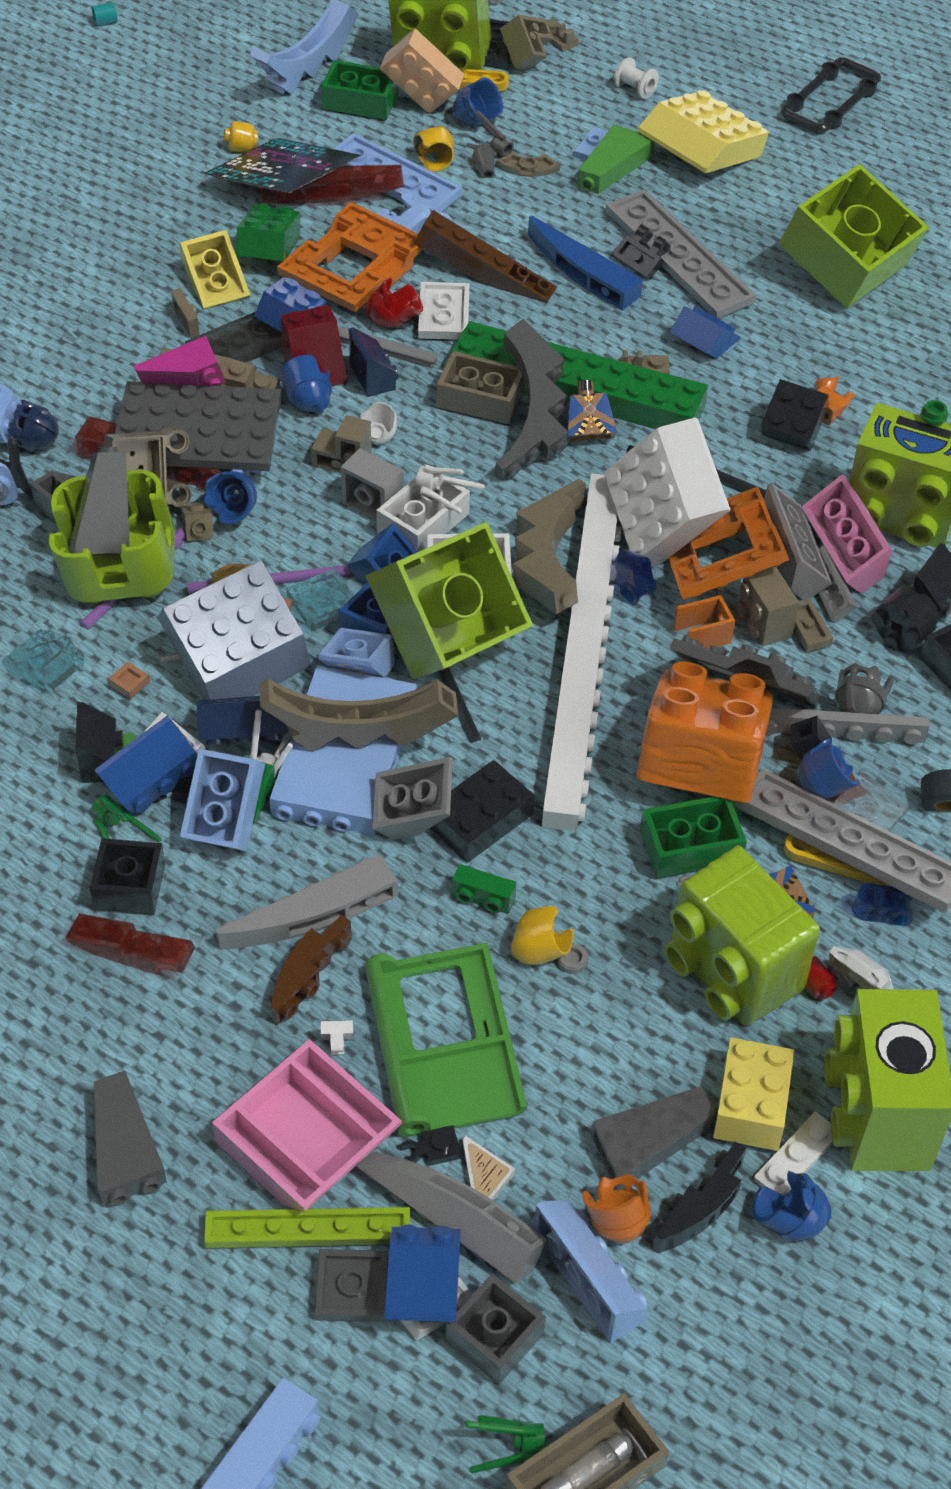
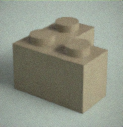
M517 15L500 28L503 41L508 48L510 60L515 69L529 70L547 57L544 45L550 42L553 36L546 19Z
M346 415L338 431L322 428L311 448L312 466L341 473V466L359 448L372 454L371 421Z

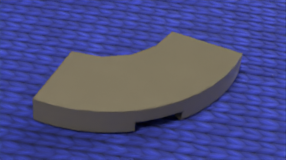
M512 152L497 160L495 164L497 168L507 173L526 177L545 176L560 170V164L546 154L537 157H525Z

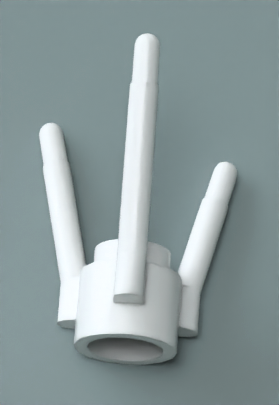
M426 465L420 467L416 477V486L421 488V494L432 497L458 514L462 513V509L433 492V490H439L442 482L477 489L485 488V485L443 476V474L462 475L464 473L462 469Z
M257 710L255 712L250 758L274 765L275 778L278 769L293 747L292 743H288L292 737V728L289 727L288 734H285L274 756L269 753H262L261 756L257 757L261 725V711Z

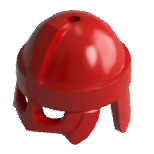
M389 277L369 296L366 304V315L378 326L399 328L408 320L423 311V304L417 291L410 284L405 285L394 293L389 291L392 284V277Z

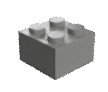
M359 448L341 466L342 503L377 521V509L403 488V470Z

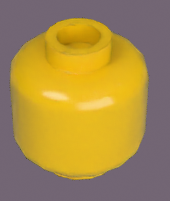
M233 121L229 128L224 129L223 142H227L230 151L246 153L256 148L258 131L254 130V126L251 123Z

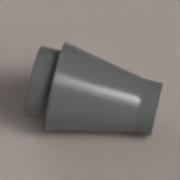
M487 144L476 146L472 158L482 178H493L495 175V152Z

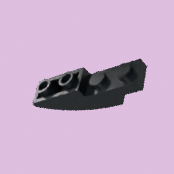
M734 1142L729 1151L723 1149L714 1164V1167L717 1169L712 1177L707 1174L698 1189L689 1185L683 1195L677 1193L669 1207L671 1214L666 1221L661 1218L652 1232L651 1236L655 1238L653 1251L659 1254L691 1240L724 1213L739 1193L742 1180L734 1175L743 1163L746 1147Z

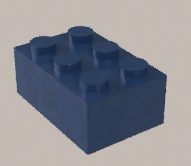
M260 695L198 700L199 740H206V745L223 744L226 738H235L238 743L251 742L255 712L257 710L261 711L259 736L265 735V740L283 739L282 734H288V726L260 707Z

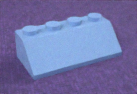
M569 1200L541 1201L536 1204L534 1230L548 1239L544 1250L609 1342H614L643 1324L648 1308L645 1297L638 1289L633 1290L627 1281L628 1277L622 1265L612 1261L607 1254L608 1249L603 1239L599 1235L594 1236L591 1232L585 1214L579 1208L575 1209Z

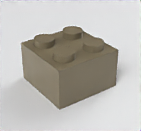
M777 567L768 568L755 573L751 577L743 578L742 585H740L737 612L741 619L745 618L748 623L751 636L754 639L757 638L762 647L792 638L799 601Z

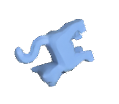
M407 191L401 196V200L405 204V207L401 210V215L397 216L394 212H391L389 215V210L386 208L377 213L419 234L432 210L427 205L414 201L412 193ZM438 212L439 214L443 215L444 217L450 220L448 214ZM424 250L425 255H431V253Z

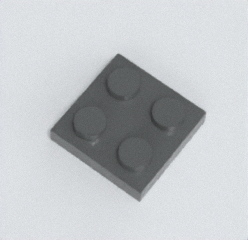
M319 1249L315 1320L385 1322L388 1251Z

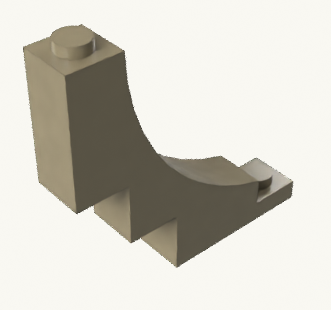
M580 479L516 512L518 531L520 533L519 536L515 537L518 561L513 563L516 586L555 614L578 602L576 580L561 567L555 554L562 537L576 522L575 511L587 505L586 485Z

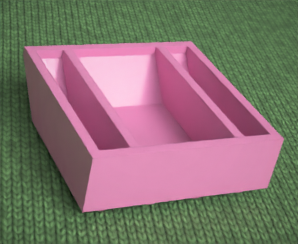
M310 1039L212 1122L215 1142L282 1205L304 1212L402 1124V1120Z

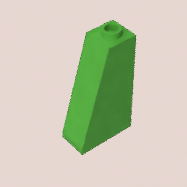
M613 124L580 167L578 187L585 191L601 193L652 158L655 142L639 132Z

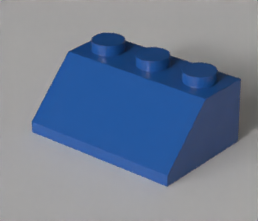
M167 715L97 767L95 771L120 803L132 815L147 810L151 803L160 796L171 792L175 785L185 777L193 775L198 752Z

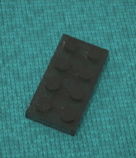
M256 311L184 341L187 344L206 336L214 354L245 363L283 347L282 332L254 317Z

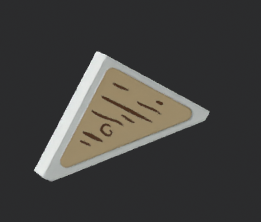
M465 1136L463 1138V1148L469 1185L488 1198L495 1200L514 1176L515 1168Z

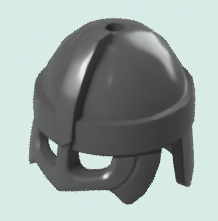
M853 663L844 670L841 669L836 689V700L842 712L881 713L892 689L894 678L889 677L882 687L880 685L881 674L877 666L867 668ZM859 672L865 673L867 678L857 676Z

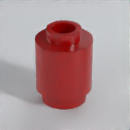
M817 956L812 957L805 989L816 1000L821 997L827 999L837 990L838 986L836 983L838 977Z

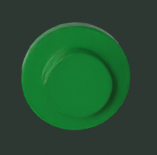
M931 400L922 407L920 416L923 421L930 425H941L947 421V407L941 401Z

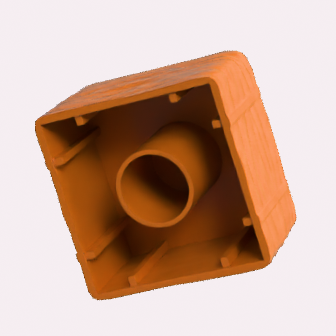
M688 661L674 663L672 670H666L661 675L647 714L636 772L637 779L653 784L749 803L752 799L772 709L773 694L765 689V682L755 675L745 673L734 674L730 677V681L706 677L707 670L697 663Z

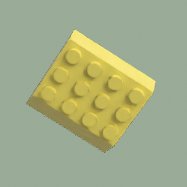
M703 90L659 102L638 127L639 133L705 174L758 158L763 153L769 131L762 128L760 123L749 120L742 112L734 111L728 107L727 103L714 99L709 92Z

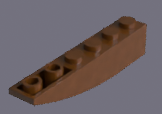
M435 210L431 212L424 222L414 242L455 269L500 290L548 303L557 288L554 284Z

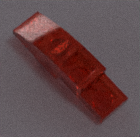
M80 913L66 936L67 942L95 956L155 975H159L161 969L183 973L195 949L192 940L137 931L134 924L130 922Z

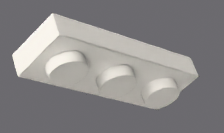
M815 1111L754 1176L753 1181L760 1187L767 1186L785 1196L791 1189L787 1180L788 1171L806 1173L833 1144L831 1123Z

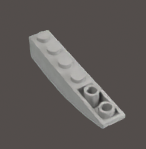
M380 854L372 858L363 859L357 865L344 871H337L331 877L318 883H311L301 891L279 898L275 903L264 908H257L238 920L226 922L215 930L217 946L220 950L251 947L305 935L311 928L315 931L328 928L341 915L350 919L397 897L398 880Z
M379 1152L366 1156L356 1165V1167L366 1173L370 1180L380 1183L391 1191L396 1199L406 1202L417 1210L422 1218L432 1221L437 1226L460 1229V1243L469 1248L474 1256L485 1260L495 1267L504 1278L518 1283L533 1271L548 1242L547 1238L494 1200L437 1170Z

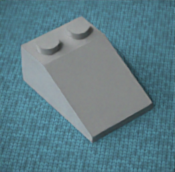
M446 757L377 772L372 829L391 839H401L419 835L449 817L453 759Z

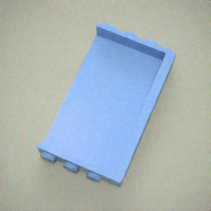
M317 665L307 695L328 700H375L417 689V684ZM384 734L357 749L338 736L311 752L301 744L296 743L291 737L290 743H292L293 747L281 765L270 796L271 815L284 821L291 819L303 821L310 826H329L340 832L354 831L375 835L376 830L372 829L376 773L396 768L402 745Z

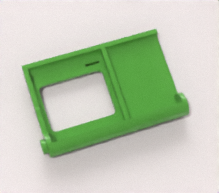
M488 943L429 953L401 960H395L394 957L385 953H378L365 963L394 1114L402 1120V1124L397 1128L399 1135L403 1137L421 1135V1132L451 1125L456 1129L514 1117L526 1110L527 1103ZM453 968L461 970L476 1033L475 1038L468 1041L416 1050L411 1038L400 985L401 979Z

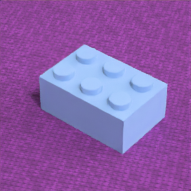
M199 748L180 837L247 852L265 763L256 759Z

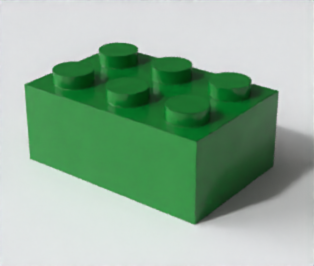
M338 60L333 61L321 85L322 109L387 120L399 94V86L383 73L379 67Z
M267 204L253 206L237 226L236 255L284 261L299 240L300 212L294 211L291 207L275 209L270 208Z
M714 796L642 810L640 833L656 878L699 871L737 845L741 846L744 850L746 849L747 840L731 800Z

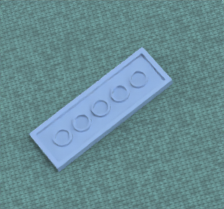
M355 133L333 148L362 155L337 169L402 201L401 196L410 191L414 201L427 205L432 211L442 212L463 195V187Z

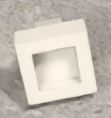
M321 1021V1039L331 1040V1055H344V1040H354L353 1021Z

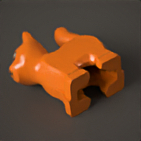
M838 376L834 378H818L814 384L816 391L829 395V408L823 420V423L827 425L834 422L835 418L840 417L849 406L850 401L855 397L853 392H848L844 396L835 392L839 380Z

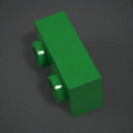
M459 864L452 878L451 896L456 897L458 901L464 904L474 903L484 906L492 913L503 912L509 914L516 898L517 882Z

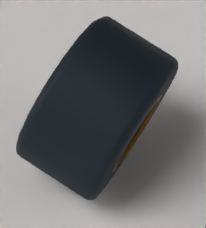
M951 769L933 771L921 778L922 807L926 811L951 812Z

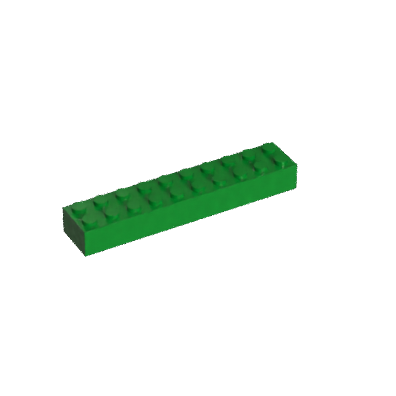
M472 321L468 322L452 352L517 366L515 360L503 347L506 330ZM547 342L565 360L563 375L555 382L566 395L565 405H567L571 395H579L578 382L591 380L593 381L594 393L607 394L613 418L656 429L691 418H698L699 420L706 405L708 384ZM526 385L524 388V394H528Z

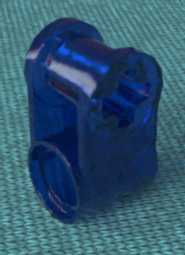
M624 549L619 552L615 559V569L620 584V592L627 601L635 605L642 596L656 591L651 561L648 557Z
M865 883L861 885L857 892L852 911L857 918L863 921L907 926L913 921V914L910 911L909 905L912 901V896L892 886Z

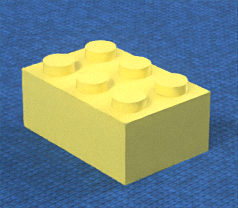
M730 1037L713 1138L774 1151L779 1150L785 1125L794 1049Z

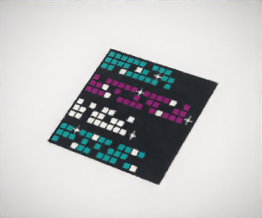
M276 138L203 174L290 193L362 155Z

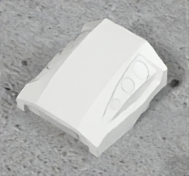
M833 946L829 951V964L834 967L832 972L846 986L851 987L857 982L860 985L857 989H893L889 971L862 951L840 946Z

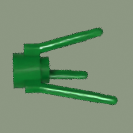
M109 795L101 796L93 803L91 810L96 816L93 823L99 829L102 838L110 839L105 825L113 826L121 820L123 822L129 821L156 842L162 841L160 836L129 814Z
M479 1415L477 1418L478 1422L468 1420L464 1424L466 1428L513 1434V1448L520 1449L521 1451L519 1454L471 1466V1473L487 1471L521 1461L525 1462L534 1456V1453L544 1449L545 1433L543 1423L519 1422Z

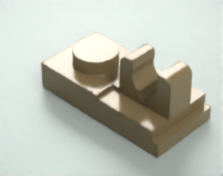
M553 18L547 20L553 39L550 41L551 44L562 52L579 45L580 42L574 36L572 28L567 30L565 23L560 24Z
M624 350L621 358L618 359V361L670 374L668 355L642 356V351L638 350L637 356H629L628 350Z

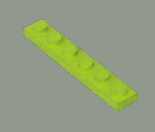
M410 1207L307 1209L305 1212L297 1209L206 1211L204 1244L205 1248L390 1245L392 1227L410 1225Z

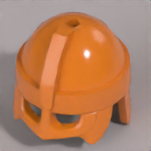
M630 1174L614 1179L602 1177L598 1184V1200L594 1202L588 1191L582 1192L583 1201L590 1214L592 1224L600 1236L615 1243H628L636 1240L643 1234L651 1218L648 1191L644 1180L640 1181ZM622 1184L625 1186V1189L614 1190V1187Z

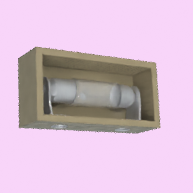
M623 1393L509 1472L506 1476L505 1489H636L666 1467L669 1450L628 1396Z

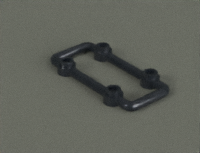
M845 57L837 58L833 62H825L822 64L821 73L799 93L788 94L786 105L781 109V114L784 118L817 133L826 132L828 129H836L841 126L843 116L863 97H871L876 93L877 84L881 80V74L872 68ZM841 66L869 77L860 80L858 91L837 110H828L825 113L824 122L821 124L795 113L803 108L805 98L825 80L830 81L837 78Z

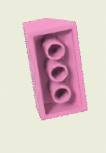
M843 473L805 503L802 509L845 581L858 592L864 593L884 578L893 550L847 476Z

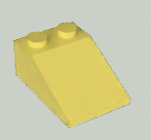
M227 230L180 242L182 262L203 309L250 297L249 289Z

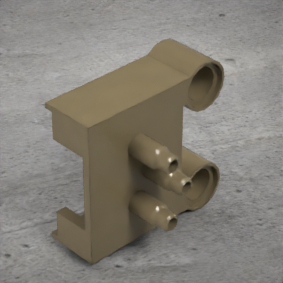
M168 426L164 427L161 431L104 435L105 447H117V452H126V471L141 469L150 471L158 476L167 504L183 507L189 503L192 495L190 488L179 481L167 480L166 450L176 454L186 451L190 442L186 432ZM176 434L177 442L174 446H171L170 438ZM178 487L179 495L176 499H172V492Z

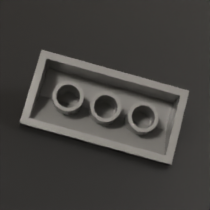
M771 482L767 485L764 502L789 558V561L782 563L778 567L785 575L786 583L793 594L803 600H808L831 585L832 582L802 505Z

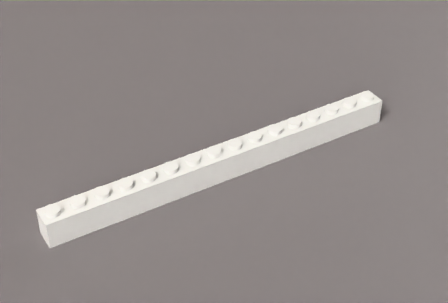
M591 473L576 576L578 602L572 605L543 808L542 827L577 831L578 821L584 822L586 804L581 803V798L588 797L589 780H584V775H590L592 757H587V751L593 752L595 735L590 734V729H596L598 712H593V707H599L601 690H596V685L602 686L604 670L598 668V666L605 663L606 647H601V643H607L609 626H604V622H610L612 606L607 605V601L612 602L614 585H609V581L615 582L617 565H612V561H618L619 546L614 545V543L620 542L622 526H617V522L620 523L605 475Z

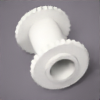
M627 57L623 59L617 66L614 74L615 85L620 88L624 84H628L638 89L637 94L639 98L647 99L657 88L659 82L657 70L650 68V70L648 69V71L644 72L636 68L633 58Z

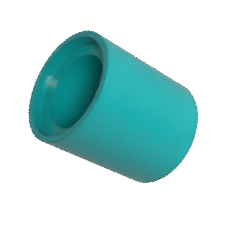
M114 2L92 6V15L94 21H96V26L118 22Z

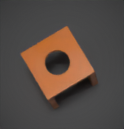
M719 595L677 606L673 629L678 631L715 621V623L688 630L687 637L699 641L703 647L709 649L710 645L718 647L732 643L735 619L723 597Z

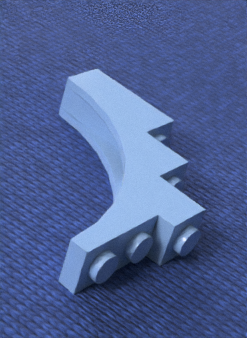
M331 0L313 29L294 46L276 53L263 52L253 47L249 56L257 61L256 66L266 71L265 73L268 74L266 80L273 85L272 90L282 95L284 92L292 95L301 78H305L306 75L314 78L323 61L326 62L327 59L337 60L359 14L351 6L338 0Z

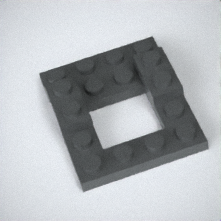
M683 636L682 640L673 639L670 650L684 661L697 663L706 669L729 677L739 673L755 675L765 682V688L815 707L819 705L821 696L817 692L815 685L810 682V679L792 673L794 668L785 664L786 658L772 653L769 654L768 658L758 655L759 649L746 644H742L741 648L733 646L728 657L726 656V650L712 645L707 650L699 641Z

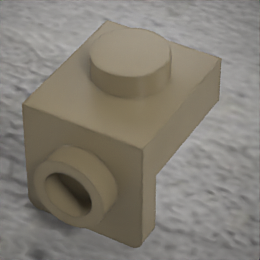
M189 503L187 507H182L181 519L185 524L187 541L213 539L212 512L208 506H204L203 503Z

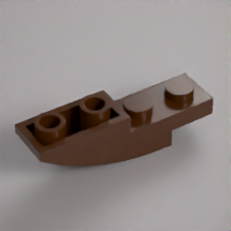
M343 915L339 916L322 934L311 928L291 951L280 971L273 991L271 1013L274 1024L278 1025L284 1019L289 1020L298 1009V1005L305 998L310 999L316 994L320 986L319 971H323L328 966L332 955L338 950L343 951L351 942V921Z

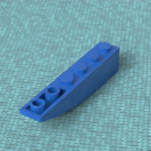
M532 215L529 217L528 236L538 249L573 281L622 311L641 297L642 278Z

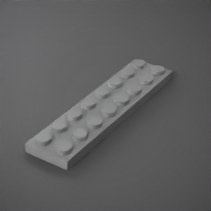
M645 189L606 204V213L631 237L641 224L649 228V231L653 233V237L648 243L643 244L646 248L650 249L658 236L667 240L666 243L671 245L666 254L660 256L664 260L661 266L714 317H723L755 303L756 294Z
M765 769L757 774L751 801L749 803L733 801V806L743 810L745 813L794 836L800 841L814 846L822 852L847 863L851 867L875 877L879 881L885 882L934 909L946 913L951 907L950 861Z

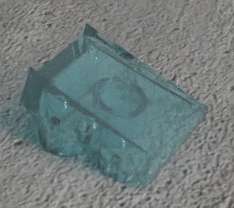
M40 629L3 659V664L43 690L53 693L55 688L78 669L83 668L85 656L76 650L70 637L62 636L56 638L53 631Z

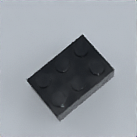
M492 760L451 790L450 816L430 827V829L469 863L533 815L535 795L498 762Z

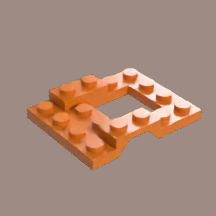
M350 202L335 215L326 235L318 242L307 239L277 266V272L279 275L294 279L299 285L356 312L368 301L372 292L384 280L392 277L391 288L414 266L413 259L423 248L414 243L418 233ZM346 247L373 259L350 282L317 265L320 262L328 264Z
M758 486L726 498L730 511L669 557L683 600L698 597L703 592L724 587L730 582L751 577L759 571L775 568L789 561ZM746 530L753 547L752 549L701 567L695 549L708 547L716 541L734 537Z

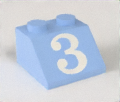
M340 628L318 654V657L327 667L384 678L395 665L393 636L390 634Z

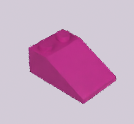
M206 336L134 366L142 383L191 384L195 386L206 385L207 387L221 386L226 383Z

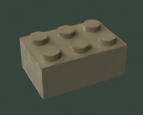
M453 351L437 382L436 407L510 424L524 393V378L517 366Z

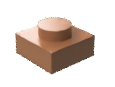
M130 662L124 664L108 678L109 685L130 700L150 683L149 675Z

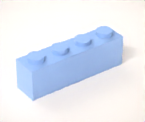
M283 1377L201 1489H273L278 1479V1476L275 1474L283 1463L289 1465L294 1460L299 1451L297 1444L303 1435H311L318 1426L321 1419L319 1416V1401Z

